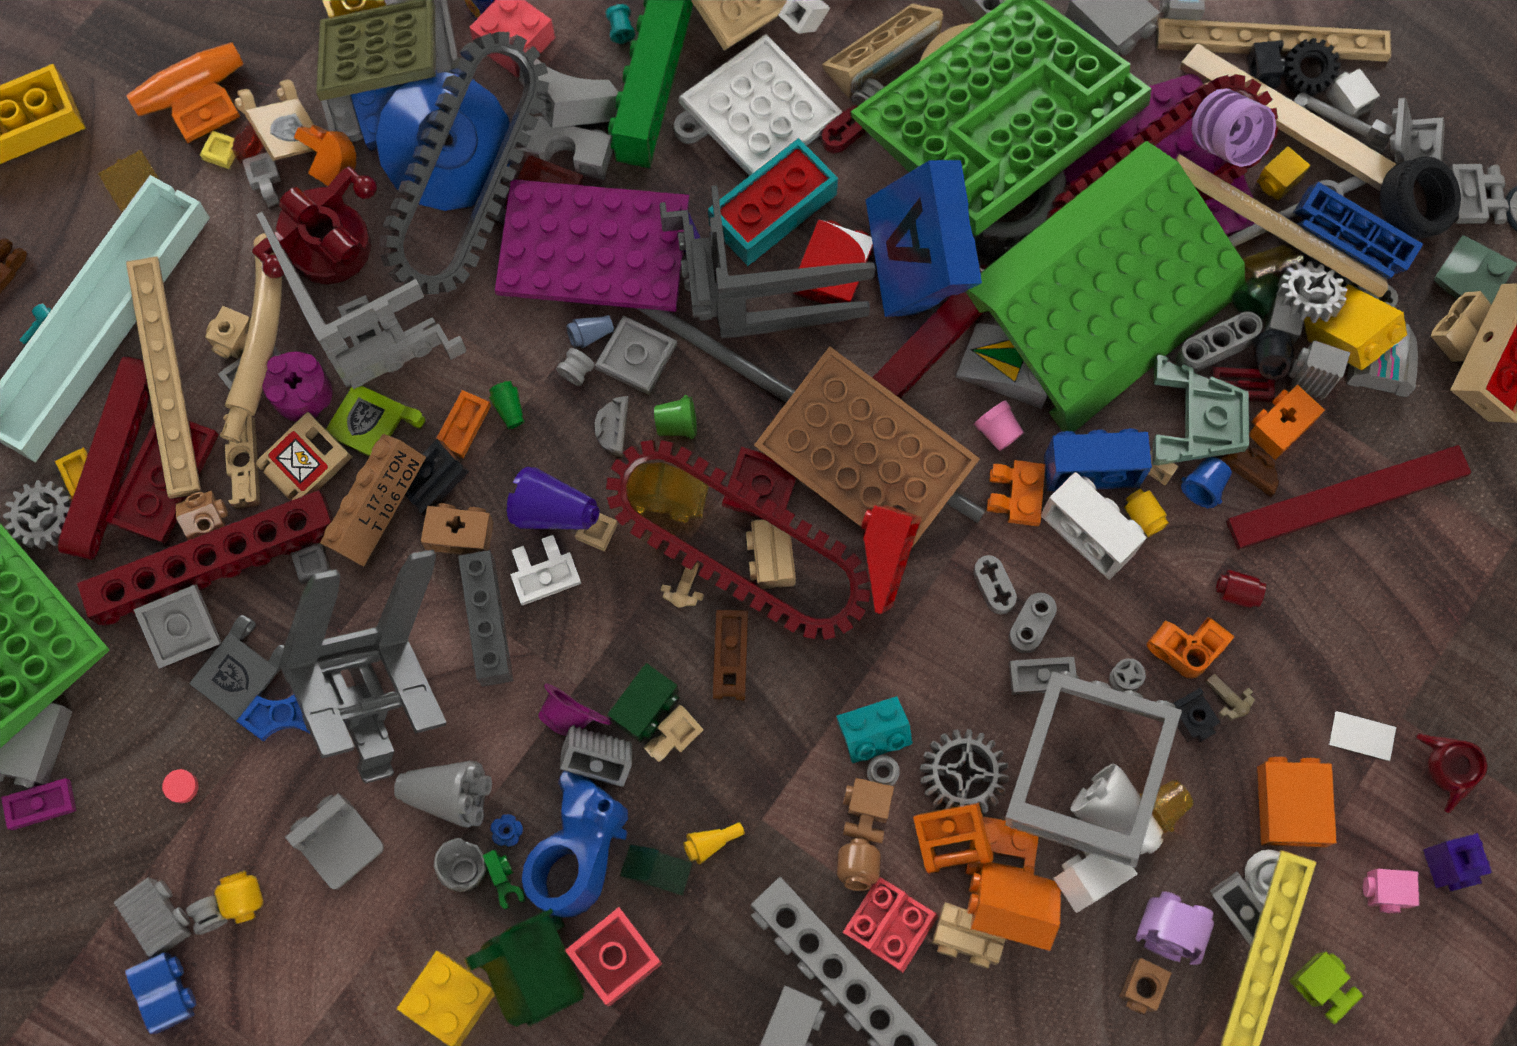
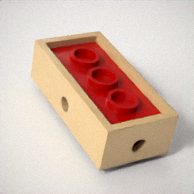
M1517 283L1501 284L1450 391L1488 422L1517 423Z

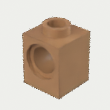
M1142 958L1135 959L1119 998L1126 1000V1007L1137 1013L1145 1015L1146 1011H1157L1172 972ZM1140 979L1147 980L1151 985V994L1147 998L1140 996L1137 992L1136 985Z

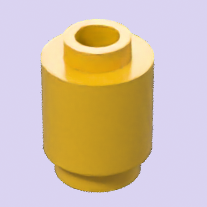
M1139 489L1126 498L1128 504L1125 505L1124 509L1130 518L1141 526L1147 537L1158 533L1169 524L1165 518L1167 516L1166 512L1150 490L1143 492L1142 489Z

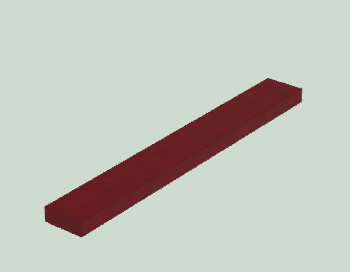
M1457 445L1228 518L1226 523L1239 550L1467 477L1472 472L1460 446Z

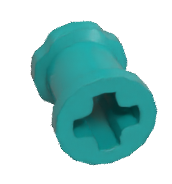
M617 4L609 7L605 14L611 25V41L622 44L633 40L636 34L635 29L630 23L631 10L629 6Z

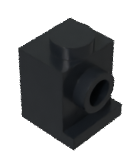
M1283 40L1254 43L1247 57L1250 76L1272 89L1281 85L1280 77L1285 73V59L1280 57V52L1284 46Z
M1201 687L1173 703L1177 709L1182 710L1177 727L1187 743L1195 738L1200 743L1216 734L1214 727L1220 723L1203 696L1204 692ZM1194 711L1198 712V714L1202 718V721H1197L1194 719Z

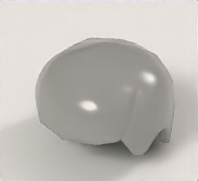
M455 838L443 843L435 853L434 860L435 872L442 885L457 892L471 891L476 888L486 873V863L482 856V851L477 845L466 842L461 838Z

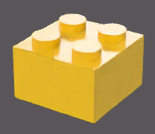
M436 950L397 1007V1010L448 1046H461L495 994L491 985L446 954Z

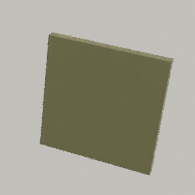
M411 0L320 20L316 88L320 101L436 77L434 0Z

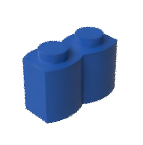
M163 952L125 971L130 988L138 1002L141 1016L150 1034H158L195 1016L193 1007L196 1006V999L189 987L184 988L180 976L184 975V970L176 956L172 957L170 953Z

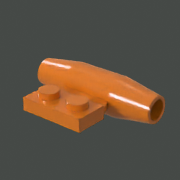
M231 42L198 52L154 74L126 96L138 117L172 107L171 115L187 143H190L240 117L225 88L219 86L218 83L244 63Z

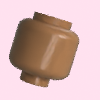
M852 839L849 844L842 846L838 851V879L850 890L864 891L870 889L871 885L875 884L880 878V851L875 846L870 845V842L866 839Z

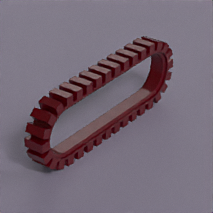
M1238 74L1230 77L1228 75L1221 76L1198 86L1190 92V95L1182 98L1175 106L1162 113V116L1150 122L1149 126L1142 128L1134 134V137L1122 143L1121 147L1114 149L1106 155L1107 158L1098 161L1092 166V169L1085 171L1077 177V180L1066 185L1063 188L1065 192L1057 194L1051 204L1056 208L1048 211L1046 220L1143 142L1148 141L1156 146L1193 118L1201 102L1214 91L1228 88L1265 106L1273 100L1268 91L1257 94L1261 84L1254 79L1245 82L1246 76ZM1272 108L1271 111L1274 113L1276 120L1278 119L1277 109ZM1276 126V130H1275L1274 139H1275L1276 136H1277V131H1278V127H1277V126ZM1272 144L1270 145L1269 149L1264 155L1268 154V152L1273 146ZM1261 159L1251 165L1242 167L1224 161L1210 173L1228 184H1232L1234 179L1240 178L1247 172V169L1254 167ZM1197 189L1204 202L1212 199V197Z
M655 440L640 442L643 454L639 452L636 446L632 445L623 452L629 461L628 464L621 459L615 460L611 470L618 473L620 478L607 477L606 489L616 490L618 495L608 497L607 501L610 509L622 506L623 510L615 516L622 526H625L631 520L636 522L630 531L632 535L641 539L646 531L649 530L652 532V535L647 544L655 549H659L664 540L669 542L670 544L664 552L665 555L675 560L682 550L687 555L681 565L692 570L696 563L700 561L704 565L698 575L709 581L715 571L718 572L721 576L715 584L716 586L726 591L731 582L736 583L738 587L732 596L743 602L748 592L754 594L755 598L751 602L750 607L760 612L766 602L772 605V608L767 617L778 622L782 613L787 614L789 618L784 627L794 633L800 623L805 624L803 637L815 639L817 628H822L824 640L835 638L834 625L837 624L843 634L853 628V624L848 618L849 615L859 621L861 620L866 609L856 602H869L870 589L861 588L858 585L870 581L866 569L854 572V569L862 563L854 552L846 559L841 557L847 545L836 539L831 549L825 547L824 545L830 535L819 529L814 539L807 536L812 524L804 519L801 520L797 529L792 527L790 523L796 514L785 508L780 518L774 516L773 513L779 505L778 503L768 498L762 508L756 505L761 493L750 488L747 495L743 497L739 493L745 483L735 477L731 480L728 487L723 485L722 482L728 473L716 467L711 476L705 474L711 463L702 457H698L694 466H692L688 462L694 452L684 446L674 456L672 454L675 443L661 440L659 450L657 451ZM649 460H664L672 463L835 562L846 572L850 581V596L847 604L839 613L828 618H814L795 609L639 513L633 507L628 495V483L632 473L639 465Z

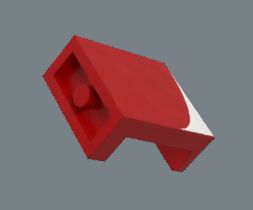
M818 219L799 269L838 264L867 263L874 251L872 237L861 230L852 231L843 228L835 221ZM860 281L793 292V294L822 304L854 302V295Z

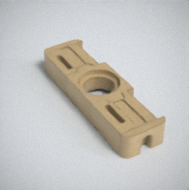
M228 414L224 415L223 417L225 421L227 419ZM248 415L240 436V442L229 441V444L225 445L226 472L231 478L232 500L228 501L236 509L258 506L260 504L259 472L255 464L258 460L255 418ZM248 453L250 456L248 464L243 467L234 465V459L238 454Z

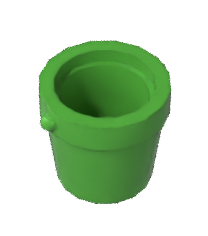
M684 395L681 400L654 407L658 436H686L690 439L697 436L696 412L692 397Z

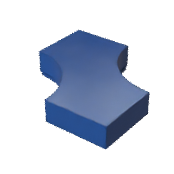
M295 695L278 701L266 700L256 696L236 721L262 741H265L273 733L287 728L300 729L310 734L302 719V712Z

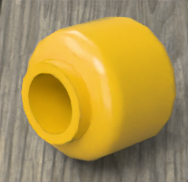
M246 871L221 878V884L215 888V897L222 917L225 919L234 918L236 924L255 918L254 911L260 909L263 905V897L257 878L253 875H247Z

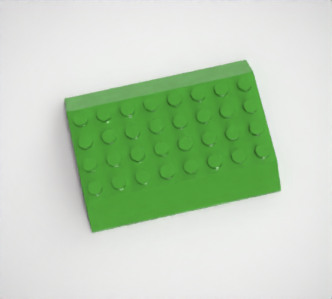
M1146 141L980 273L982 284L965 292L980 313L990 311L1056 406L1049 413L1062 432H1075L1154 366V360L1157 355H1168L1245 291V263L1180 163Z

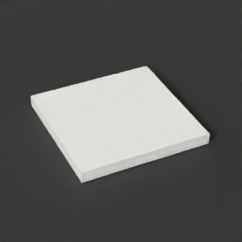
M767 34L679 96V103L749 176L797 138L807 146L822 134L823 129L830 122L843 113Z

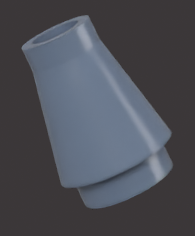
M609 315L573 319L572 323L566 325L569 340L574 348L579 346L584 348L603 336L614 332L613 323Z

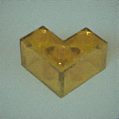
M664 462L639 465L632 473L628 483V495L633 507L641 514H645V510L656 513L666 512L670 514V519L688 522L689 518H702L709 486L687 472Z

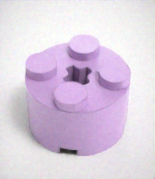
M1162 892L1160 897H1153L1148 900L1136 934V940L1138 942L1142 939L1146 940L1145 948L1167 959L1180 962L1183 956L1191 958L1189 964H1201L1214 926L1212 920L1213 912L1198 905L1191 907L1181 903L1179 896L1169 892Z

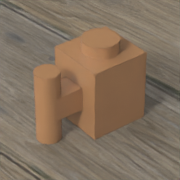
M855 778L854 786L847 785L843 801L844 805L849 806L847 815L860 817L859 825L846 822L843 835L882 844L884 831L872 828L873 821L886 823L894 786Z

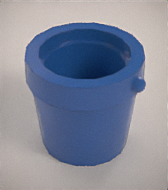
M1205 458L1191 474L1182 477L1181 489L1185 496L1193 503L1205 508H1214L1217 504L1222 503V493L1231 477V469L1218 458Z

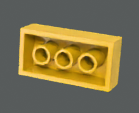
M54 64L0 85V164L86 128L68 85Z

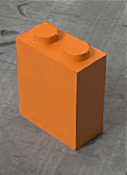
M1269 757L1267 762L1257 767L1261 845L1329 847L1337 843L1332 764L1321 763L1320 758H1302L1300 763L1288 762L1287 757Z
M993 863L982 864L980 873H973L969 892L972 894L969 899L967 914L972 915L971 929L1050 951L1060 927L1061 889L1056 881Z

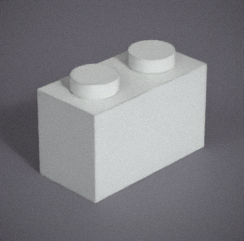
M1083 851L1086 858L1082 860L1079 855H1076L1062 864L1065 871L1056 876L1054 880L1077 913L1136 876L1137 873L1134 868Z

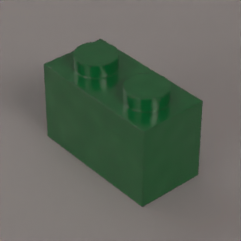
M646 663L608 712L607 716L613 724L641 743L644 737L650 739L656 732L657 726L660 724L657 720L664 711L669 713L678 702V686Z

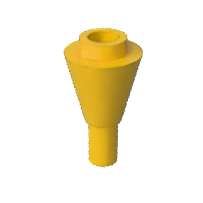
M739 822L722 830L716 829L689 833L686 835L687 841L683 845L689 860H696L700 865L726 845V842L744 835L745 832Z

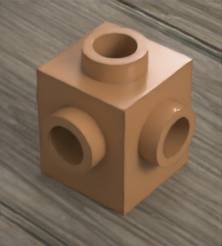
M212 490L206 493H194L188 496L185 501L176 504V519L187 540L225 526V517L228 516L227 508L222 499L216 500Z

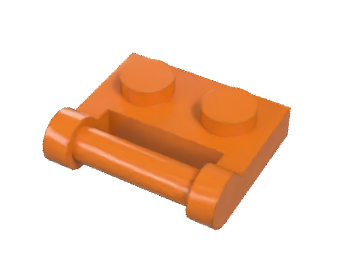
M979 803L913 816L924 866L928 874L939 872L940 868L977 861H980L981 864L993 862V852L991 845L988 843ZM974 839L976 846L973 849L937 855L934 849L935 846Z
M982 816L988 843L991 845L993 854L1024 860L1023 868L994 862L990 863L1034 875L1039 837L1005 826V820ZM974 839L970 840L969 849L976 848ZM980 861L966 863L965 874L973 875L974 872L980 873L982 867Z

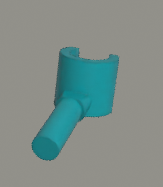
M39 304L33 308L32 314L36 321L32 323V326L19 339L23 344H26L48 316L51 311L49 307L46 308L44 304Z

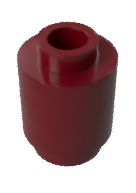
M1228 570L1225 575L1220 574L1215 592L1220 593L1219 598L1222 601L1247 608L1252 606L1260 607L1265 596L1266 583L1260 582L1258 577Z

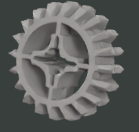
M956 729L952 733L953 741L944 733L940 737L943 746L935 741L931 743L930 747L936 754L931 752L924 753L923 758L931 764H921L920 771L930 775L922 777L920 782L923 785H932V787L925 791V795L929 797L935 793L938 797L933 802L934 807H938L942 801L947 804L944 809L979 803L981 812L985 814L989 811L986 801L993 806L999 803L994 794L1004 795L1006 789L998 783H1007L1009 781L1007 775L999 773L1008 768V763H997V760L1004 753L1002 750L994 754L992 753L991 749L996 744L994 740L989 741L986 746L981 743L985 737L983 733H980L977 739L973 740L972 730L967 729L964 738H961L959 730ZM962 749L959 762L955 764L947 763L946 766L938 765L940 759L946 753ZM972 751L979 754L985 760L990 772L975 765ZM966 759L965 767L967 768V773L972 774L973 778L969 775L963 785L962 775L956 773L955 770L960 771ZM938 775L951 780L955 784L957 797L946 791ZM982 781L990 782L987 791L982 795L967 799V792L971 784H981Z

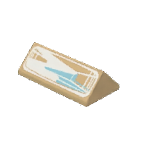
M911 4L821 65L844 94L850 98L857 90L862 89V83L867 78L877 80L929 45L940 34L943 13L941 9Z

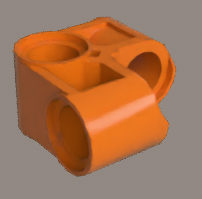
M1210 617L1203 622L1193 636L1188 635L1175 624L1165 620L1147 642L1146 646L1152 654L1165 661L1183 677L1193 679L1200 676L1213 660L1218 658L1235 636ZM1187 655L1197 657L1200 667L1192 666L1187 660Z

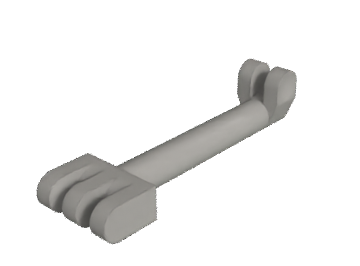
M1300 92L1294 100L1295 103L1303 108H1308L1366 137L1364 145L1378 153L1385 150L1386 144L1393 133V128L1378 119L1370 126L1304 92Z

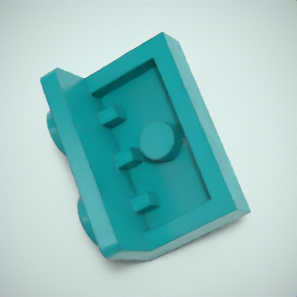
M897 696L836 716L852 763L869 760L894 750H900L913 743L910 723Z

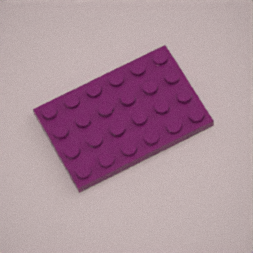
M525 180L511 181L495 284L496 295L676 312L682 268L681 260H683L684 252L680 251L678 232H684V230L662 231L659 205L661 202H665L666 212L689 211V195Z

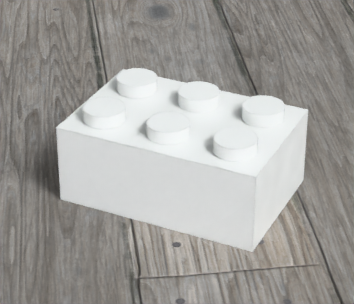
M1077 472L1049 497L1041 514V517L1108 580L1136 554L1147 538L1138 523L1133 520H1127L1120 513V509L1114 501L1101 496L1096 491L1094 483L1085 476L1081 477Z

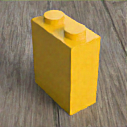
M1348 284L1344 287L1347 288L1344 296L1347 300L1336 317L1331 316L1327 322L1319 317L1317 322L1313 323L1311 318L1307 316L1304 319V324L1309 342L1313 343V340L1350 352L1347 363L1362 371L1407 336L1404 312Z

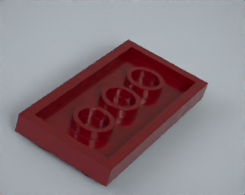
M189 421L198 475H200L219 434L213 429ZM155 422L105 521L109 525L165 545L177 522L176 504L185 501L188 496L172 499L168 497Z

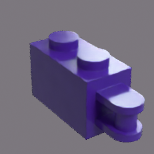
M1478 833L1445 841L1423 849L1436 888L1448 885L1450 892L1481 884L1480 876L1492 873Z

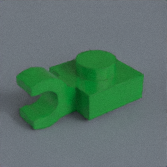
M496 850L482 855L494 886L497 888L501 907L505 910L510 909L507 897L511 893H516L521 903L525 902L526 897L523 890L515 885H511L508 875L513 874V870L507 856L500 857Z

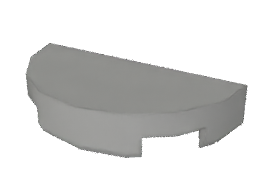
M628 396L616 397L612 402L606 404L603 409L598 411L594 422L596 438L601 447L610 454L623 457L629 403Z

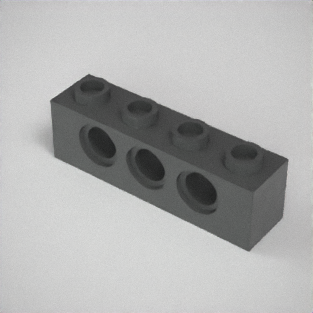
M490 550L460 555L458 557L476 679L482 687L512 682L514 679L495 559Z

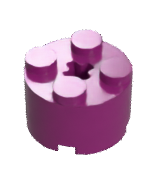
M294 351L273 356L269 359L262 387L265 396L279 414L290 421L297 422L307 412L316 418L319 416L318 413L325 407H328L332 399V384L314 356Z

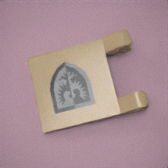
M284 80L279 83L282 88L277 89L276 94L283 102L256 108L253 95L248 89L239 90V98L235 99L236 107L246 115L273 161L314 151L294 138L298 127L311 128L314 124L299 101L291 80Z

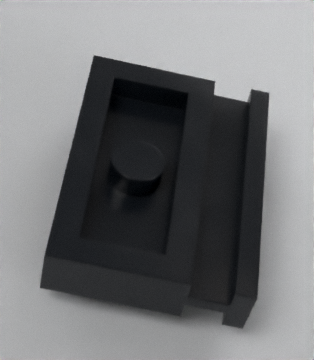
M436 439L422 454L426 458L405 494L409 501L423 515H426L427 506L436 507L469 472L446 444L439 439Z

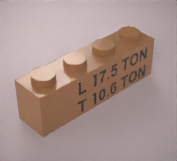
M382 434L380 439L374 444L366 464L358 472L356 481L348 495L343 498L340 509L332 523L325 529L324 537L320 544L364 567L426 457L401 440Z

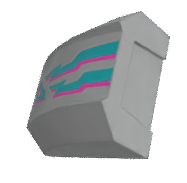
M1406 324L1407 336L1361 371L1349 364L1346 385L1363 386L1408 397L1416 386L1418 366L1417 339L1409 324Z

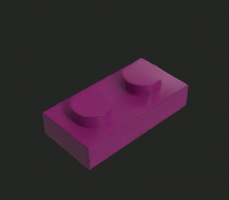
M67 778L1 797L6 826L9 830H16L77 811L71 780Z

